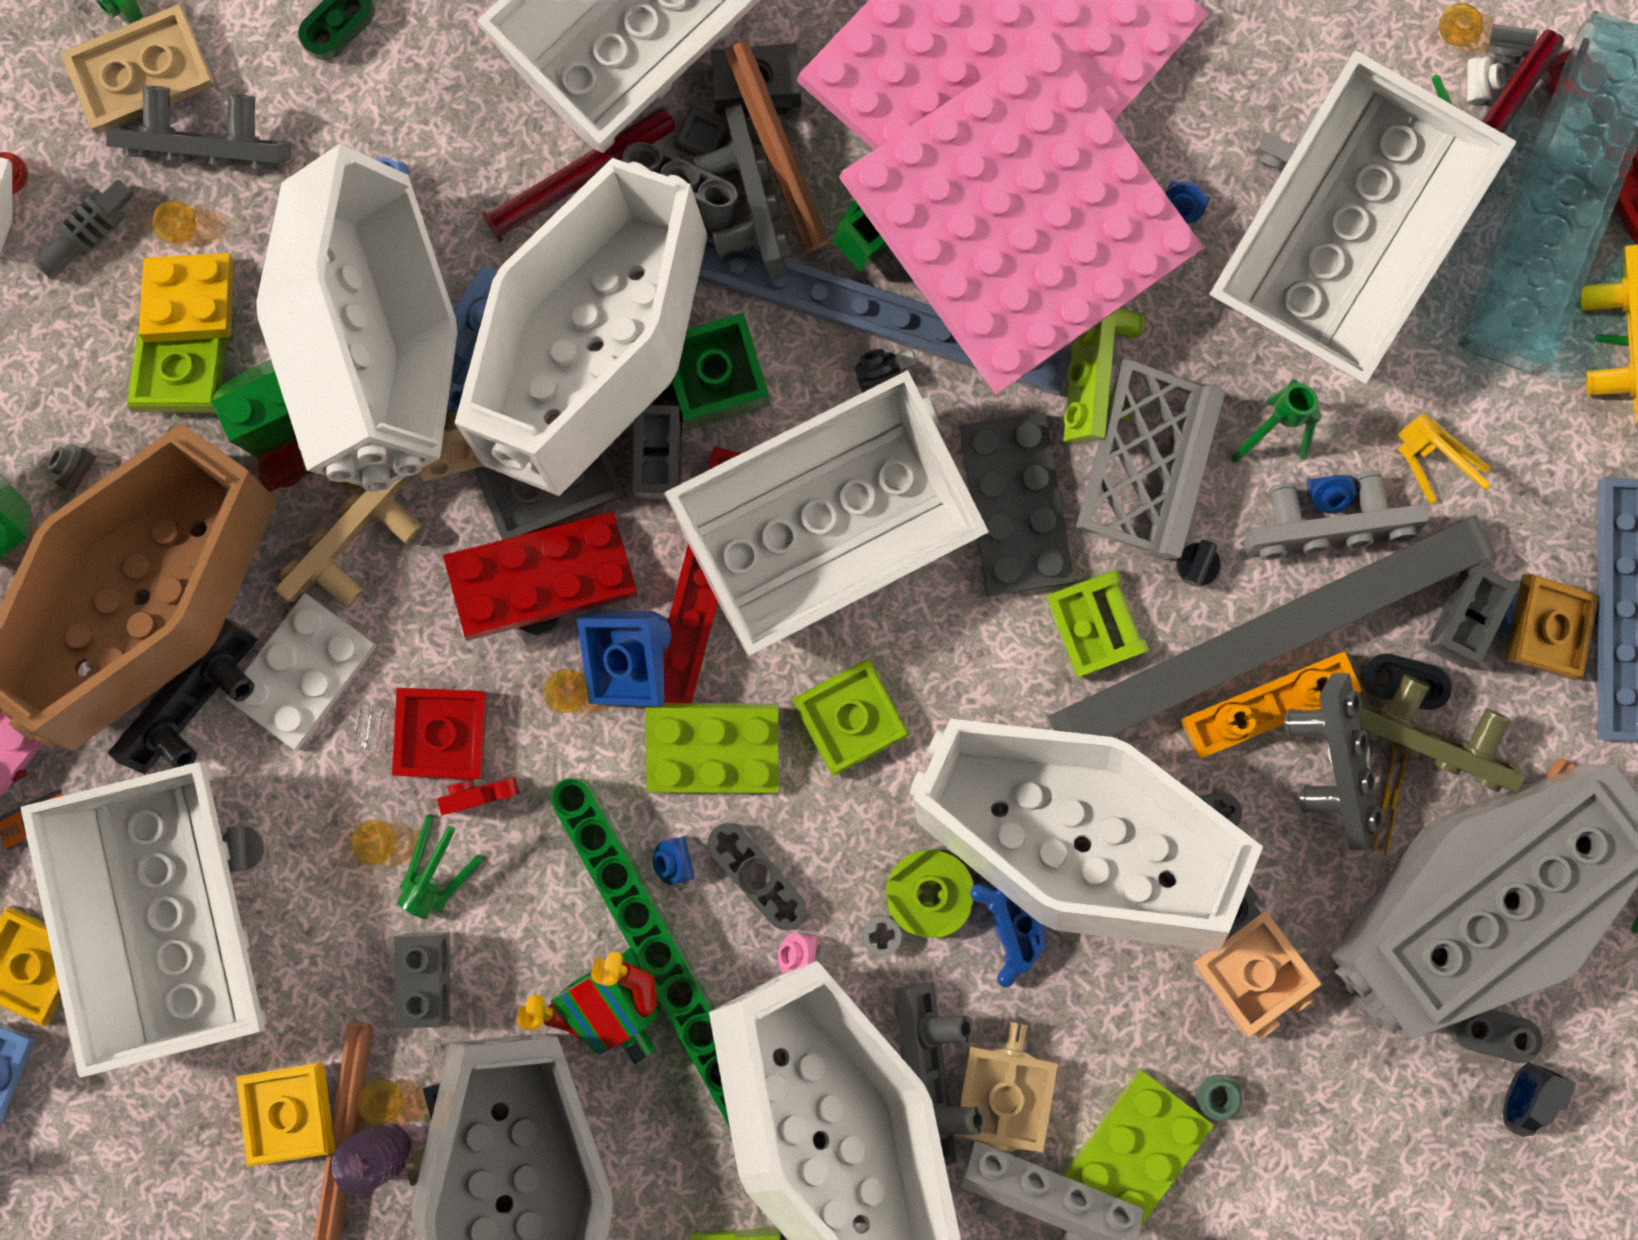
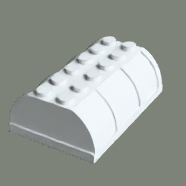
M498 0L477 22L523 80L587 144L597 151L604 153L615 143L614 138L652 102L657 103L671 90V84L713 44H720L734 31L735 24L760 0Z
M1355 50L1209 295L1366 384L1517 141Z
M908 370L664 493L700 568L747 656L774 644L989 532Z
M197 762L20 807L79 1078L265 1030L264 1025L267 1024L265 1010L260 1009L247 951L250 948L247 930L243 931L227 862L231 860L227 842L222 840L210 786L213 778L210 767H206L205 762Z

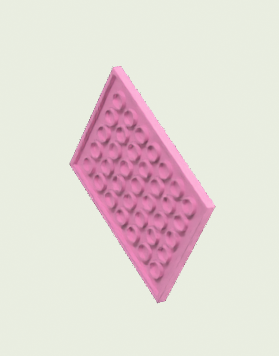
M868 0L800 72L797 82L868 146L875 150L1051 35L1114 122L1204 21L1208 13L1194 0Z

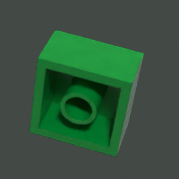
M744 312L687 329L679 367L672 379L687 430L770 406L769 394Z

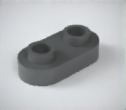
M1492 1009L1449 1025L1450 1034L1459 1046L1516 1063H1526L1533 1060L1542 1048L1541 1032L1532 1021ZM1480 1021L1483 1027L1482 1033L1474 1037L1471 1033V1026L1473 1023ZM1519 1033H1524L1526 1042L1523 1047L1517 1048L1514 1042L1515 1037Z

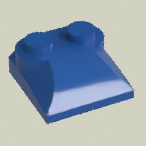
M611 611L577 618L588 703L639 706L663 705V652L669 647L672 636L667 620L655 611Z

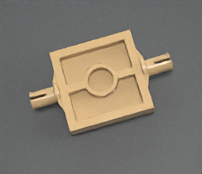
M1009 1021L1010 1026L1006 1047L995 1049L969 1045L958 1107H981L985 1115V1128L978 1135L954 1136L976 1140L1005 1153L1006 1151L1019 1149L1043 1153L1058 1062L1033 1057L1023 1051L1028 1024L1019 1022L1018 1029L1017 1022Z

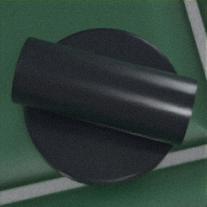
M874 349L866 352L860 357L861 361L855 366V372L862 393L902 373L896 355L891 352H885L884 349Z
M1203 539L1200 543L1186 546L1183 549L1181 558L1176 560V569L1180 578L1185 583L1196 587L1205 586L1214 581L1221 568L1220 558L1216 552L1218 546Z

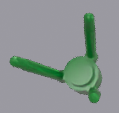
M1293 379L1284 389L1267 399L1266 402L1269 406L1275 404V412L1232 456L1233 462H1239L1279 423L1286 427H1298L1304 423L1306 424L1299 457L1303 460L1308 457L1315 427L1322 418V414L1316 410L1318 397L1311 387Z
M431 814L425 817L407 874L399 887L403 892L397 901L398 906L422 919H428L433 909L442 911L452 894L483 861L482 855H476L445 889L439 892L442 885L432 877L449 845L455 828L453 826L446 828L424 872L418 873L434 821V816Z

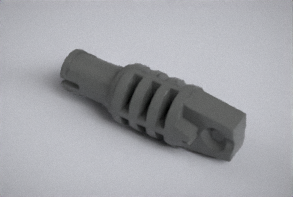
M116 180L104 193L95 189L58 226L57 232L59 236L32 261L33 264L46 276L54 280L79 253L83 256L86 253L89 254L126 217L120 210L134 196V192L121 180Z

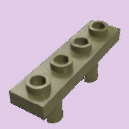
M1404 674L1388 709L1383 708L1380 710L1361 702L1360 714L1358 716L1360 729L1366 731L1369 740L1378 742L1380 736L1395 742L1394 748L1408 756L1419 758L1420 754L1423 753L1435 758L1434 764L1447 772L1459 775L1461 770L1474 774L1476 775V782L1491 790L1500 792L1503 786L1515 792L1519 791L1525 775L1514 764L1497 758L1495 755L1512 721L1507 716L1495 710L1485 708L1470 741L1464 743L1417 725L1413 719L1429 686L1425 682Z

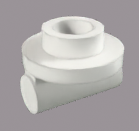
M1489 56L1468 60L1467 104L1480 105L1485 103V101L1496 100L1501 94V89L1505 88L1507 81L1505 68L1501 63H1497L1494 57Z

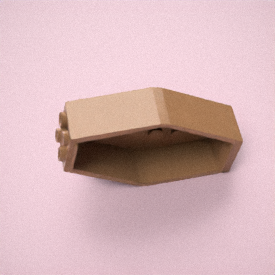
M180 423L49 516L35 532L0 606V712L11 719L8 724L24 737L30 740L34 738L51 750L58 744L70 751H75L205 656L216 642L278 500L247 469L183 423ZM205 523L207 526L205 534L195 537L193 535L195 526ZM142 592H149L150 599L148 603L138 606L136 603L138 595ZM90 661L92 663L91 672L86 676H80L79 667L82 663Z

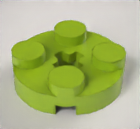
M937 849L917 850L904 856L891 870L886 884L887 906L896 923L908 933L924 938L944 937L958 930L968 919L973 903L970 895L971 889L974 886L973 880L965 865L953 855ZM926 881L929 885L940 884L942 889L937 894L940 899L938 904L933 905L930 901H926L923 904L920 903L918 897L921 895L922 890L919 886Z

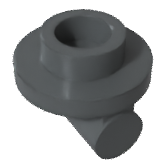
M1493 24L1487 51L1495 53L1494 58L1497 62L1520 64L1521 57H1526L1534 46L1538 30Z
M73 443L68 444L64 448L58 447L52 453L47 463V469L50 470L49 478L64 489L75 493L97 456Z
M247 826L226 827L227 832L222 836V840L227 842L231 859L227 861L229 871H244L256 866L264 854V842L261 835L255 829Z

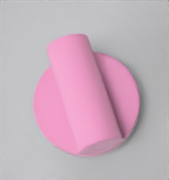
M792 933L786 936L778 951L781 971L785 973L814 962L818 936L805 933Z

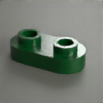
M323 0L299 26V41L306 52L318 60H329L337 56L373 20L375 14L373 0ZM350 6H360L357 14H347ZM321 35H330V39L326 44H317V40Z

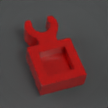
M516 777L475 787L473 779L448 785L449 794L437 798L442 816L516 796L520 792Z

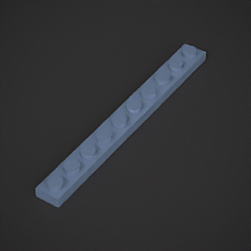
M707 236L698 277L699 280L976 369L931 305L788 259L785 260L788 276L771 280L763 262L761 251L750 249L720 259L713 238ZM1064 348L1016 382L1059 395L1069 367L1072 351Z

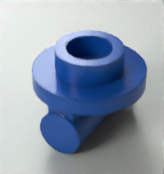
M1171 180L1165 192L1187 224L1199 220L1210 201V197L1206 196L1199 186L1190 182L1177 183Z
M1333 475L1307 479L1308 495L1312 497V501L1319 511L1325 513L1342 511L1349 507L1356 498L1357 490L1352 475Z
M685 836L662 841L655 848L653 868L666 884L673 885L695 879Z

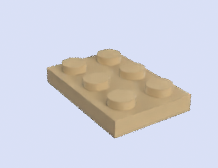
M180 4L60 52L90 129L97 135L106 132L107 128L117 127L143 116L142 86L169 87L170 105L215 87L185 10Z

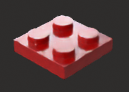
M396 688L392 776L483 779L487 691Z

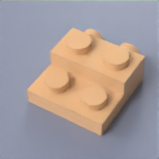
M1266 910L1227 939L1220 951L1209 950L1192 963L1219 999L1217 1001L1245 1038L1255 1034L1260 1040L1281 1025L1276 1017L1289 1008L1296 1014L1317 999L1312 991L1322 985Z

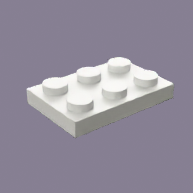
M304 593L245 670L244 674L255 684L252 694L242 702H236L228 695H226L225 699L293 750H299L377 647V644L311 595Z

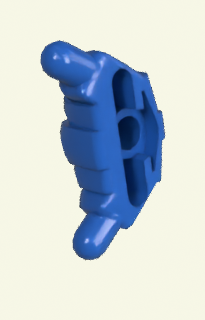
M978 884L972 887L970 895L974 901L986 904L995 918L994 929L1005 951L1003 958L1005 966L999 972L997 982L1001 987L1007 988L1014 984L1021 973L1026 974L1041 952L1046 949L1045 927L1047 926L1037 922L997 888Z

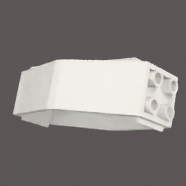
M338 144L281 184L256 301L257 316L307 471L327 476L331 481H345L363 486L366 491L380 492L389 489L391 484L406 476L421 472L423 467L440 459L458 333L456 317L408 174L347 146Z
M612 158L500 267L491 284L455 420V425L483 466L560 496L669 386L679 367L708 236L691 185L684 179L676 175H669L667 177L652 172L637 162L626 163ZM636 272H645L644 276L639 280L630 279V276ZM596 342L604 343L599 351H589V347ZM560 414L550 425L547 424L549 417Z
M950 719L945 731L939 729L936 731L928 750V754L932 756L927 771L920 769L917 772L910 789V795L914 796L912 807L915 808L917 823L1037 922L1057 931L1220 951L1231 930L1263 849V846L1132 745L1116 738ZM996 803H1004L1009 811L1004 817H996L991 812L992 806ZM1080 837L1087 838L1091 842L1090 850L1087 852L1077 851L1074 847L1075 840ZM1164 872H1169L1174 875L1176 884L1171 888H1165L1159 883L1158 877Z
M818 961L785 972L709 1012L739 1178L746 1193L787 1240H961L933 1103L924 1083ZM777 1049L782 1050L786 1055V1062L782 1067L776 1065L773 1061V1053ZM816 1132H821L826 1138V1144L821 1150L817 1149L813 1144V1136ZM858 1215L862 1216L866 1222V1228L862 1233H857L853 1227V1221Z

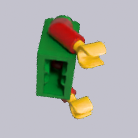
M630 948L621 953L617 951L607 954L606 961L601 957H596L592 970L571 982L550 1001L551 1004L546 1007V1001L541 995H532L527 999L526 1006L522 1005L518 1008L517 1024L521 1028L536 1030L543 1025L544 1021L546 1026L567 1031L584 1041L594 1053L600 1055L621 1044L633 1064H636L648 1057L656 1049L643 1030L660 1014L655 978L652 974L640 968Z

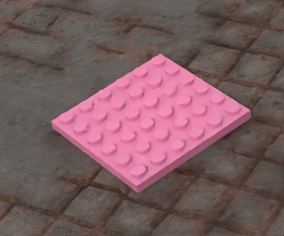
M1051 35L844 169L839 176V179L995 395L1204 249L1198 238Z

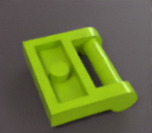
M1118 569L1045 596L1075 678L1150 651L1146 640L1140 639L1119 585L1123 581ZM1103 590L1124 643L1123 647L1115 650L1093 596L1094 592Z

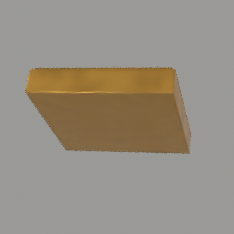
M1522 574L1505 660L1564 678L1583 680L1599 595L1535 574Z

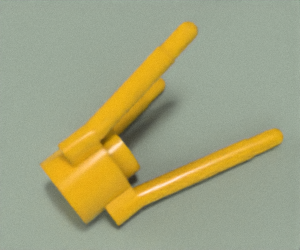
M1425 412L1397 434L1404 442L1397 450L1408 461L1430 504H1435L1437 498L1415 455L1417 452L1426 457L1437 447L1482 489L1488 490L1491 487L1490 483L1471 464L1484 473H1489L1491 467L1446 432L1435 419L1432 420Z

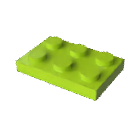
M664 703L661 706L645 707L647 793H779V703Z
M1139 1068L1062 1176L1143 1208L1142 1226L1214 1125Z

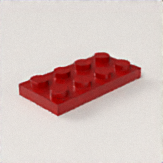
M614 512L443 555L465 641L637 597V589Z

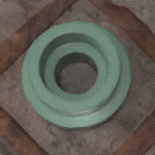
M1221 1074L1211 1075L1205 1078L1198 1087L1196 1095L1198 1106L1209 1118L1218 1121L1227 1120L1239 1111L1242 1104V1092L1238 1084L1230 1077ZM1217 1089H1223L1226 1093L1225 1101L1219 1105L1213 1104L1211 1100L1212 1093Z

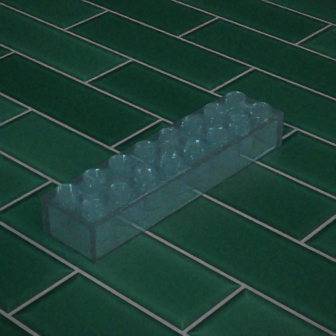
M1594 10L1579 27L1455 347L1537 377L1552 368L1638 148V24Z

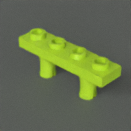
M1120 308L1073 341L1071 366L1068 372L1067 407L1064 414V442L1080 445L1105 439L1107 412L1113 393L1110 390L1114 336L1118 334L1129 339L1139 337L1145 326L1144 315ZM1130 414L1119 419L1121 422L1132 420Z

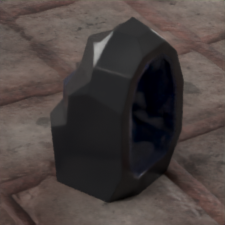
M1530 1061L1527 1062L1515 1073L1506 1093L1503 1108L1505 1126L1509 1131L1519 1136H1534L1541 1127L1552 1124L1559 1111L1567 1109L1576 1083L1552 1070Z

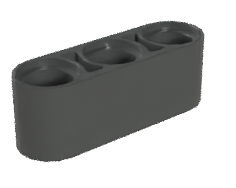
M636 142L625 148L623 162L640 163L650 171L667 177L669 175H676L691 185L708 237L713 238L712 232L733 227L737 190L731 183L646 142Z

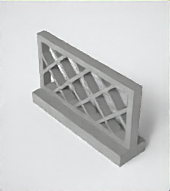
M1130 359L1121 360L1107 412L1105 439H1101L1098 444L1076 528L1146 551L1147 555L1155 558H1181L1226 390L1212 385L1203 387ZM1132 373L1144 378L1151 393L1136 403L1128 389ZM1158 383L1163 384L1165 386L1160 389ZM1172 389L1187 393L1183 411L1175 416L1172 415L1163 394ZM1154 400L1164 422L1148 430L1138 408ZM1130 414L1140 436L1123 444L1116 429L1119 419ZM1168 428L1174 440L1172 452L1162 458L1152 436ZM1143 441L1153 463L1137 472L1127 450ZM1118 456L1128 478L1112 486L1105 473L1107 462ZM1156 469L1163 482L1161 493L1150 499L1140 478ZM1132 483L1142 505L1125 514L1115 492ZM1107 497L1117 519L1104 526L1092 522L1096 503ZM1144 511L1152 524L1148 540L1137 537L1129 522L1130 519ZM1121 526L1123 532L1118 531L1114 528Z

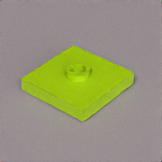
M138 328L126 406L131 412L216 413L211 400L222 384L228 338L144 342L139 336Z
M869 658L791 699L832 777L910 736Z

